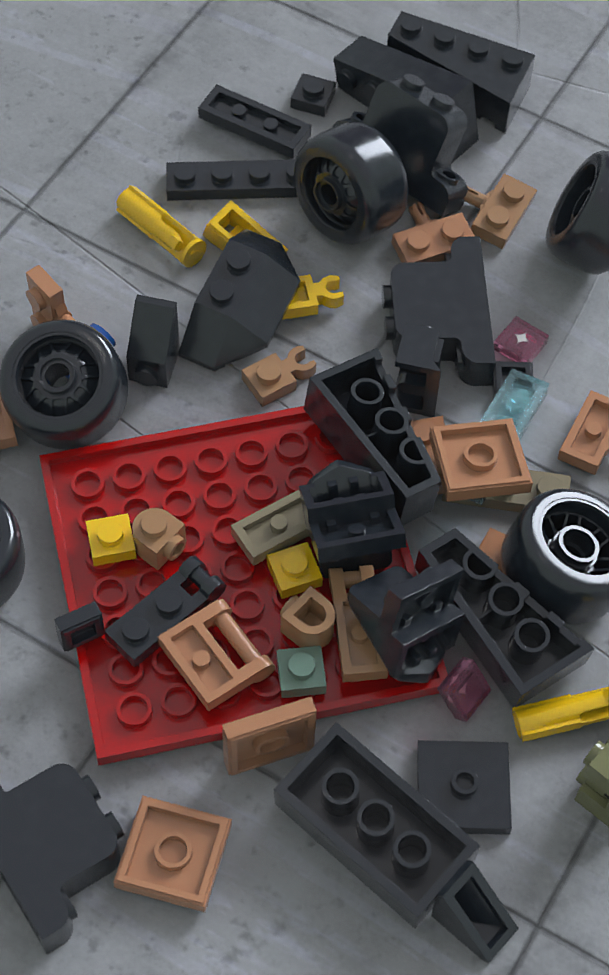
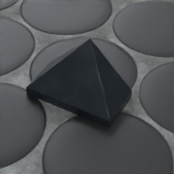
M467 860L436 895L431 916L484 962L490 963L519 929L473 861Z

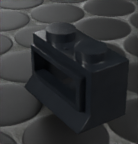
M406 323L395 361V367L400 368L395 393L402 407H406L408 412L434 417L441 377L440 365L444 339H439L440 330L427 325Z

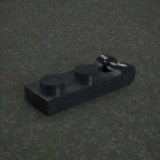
M193 555L182 563L175 574L104 630L105 639L126 660L136 667L160 647L158 644V636L216 601L225 591L226 583L217 575L211 576L205 571L206 565L197 556ZM194 583L199 590L191 596L185 589Z

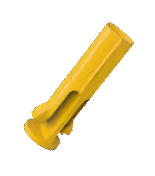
M130 185L119 195L116 211L148 237L155 240L177 258L182 265L189 268L196 265L202 259L207 247L206 242L195 236L136 186Z
M609 686L575 695L567 694L513 707L512 715L519 738L522 742L608 720Z

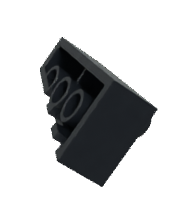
M375 348L310 377L303 409L346 462L368 467L374 472H385L394 492L395 509L402 525H405L433 510L441 479L421 437H416L411 426L412 418L407 408L402 407L395 393L397 387L391 374H386L382 366V355L379 349Z

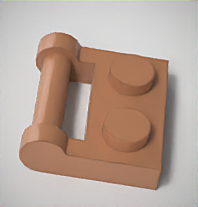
M224 599L214 601L158 636L159 646L208 711L252 683L265 680L275 670V665L270 658L259 653L232 618V609ZM217 626L246 665L237 669L207 628Z

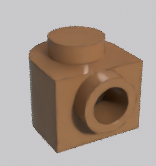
M159 508L146 509L139 513L133 521L132 530L136 553L155 569L159 570L168 560H175L186 546L185 524L166 510Z
M311 586L300 597L297 595L292 596L281 609L280 632L299 647L321 646L323 648L331 641L335 623L334 607L327 598Z

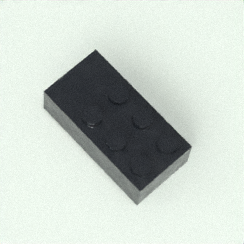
M338 722L325 733L274 788L275 805L413 928H416L433 909L437 893L467 860L474 861L480 848V845Z

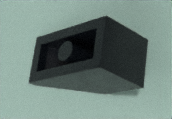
M137 294L126 355L129 380L144 386L155 385L168 388L180 349L177 302Z

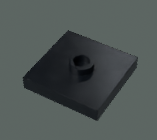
M418 740L417 791L467 834L510 835L512 820L508 742Z

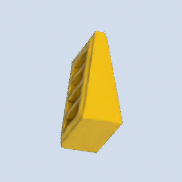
M231 200L206 224L203 236L222 251L230 238L245 229L279 242ZM229 224L234 227L230 233L225 230ZM282 244V246H283L285 252L287 253L288 248H286V247Z

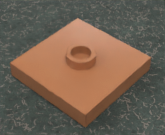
M512 418L430 427L429 439L447 502L531 492L533 482Z
M312 697L223 724V755L228 775L233 776L310 751L315 743L317 713Z
M142 795L113 882L114 888L206 912L232 827V819Z

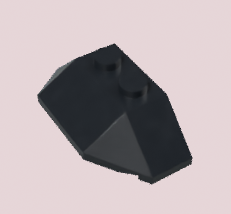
M248 229L241 231L228 240L194 303L178 352L179 357L212 371H217L225 367V364L241 360L268 347L301 282L280 242Z

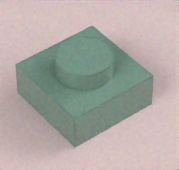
M321 646L280 649L276 651L281 698L326 694L327 685Z

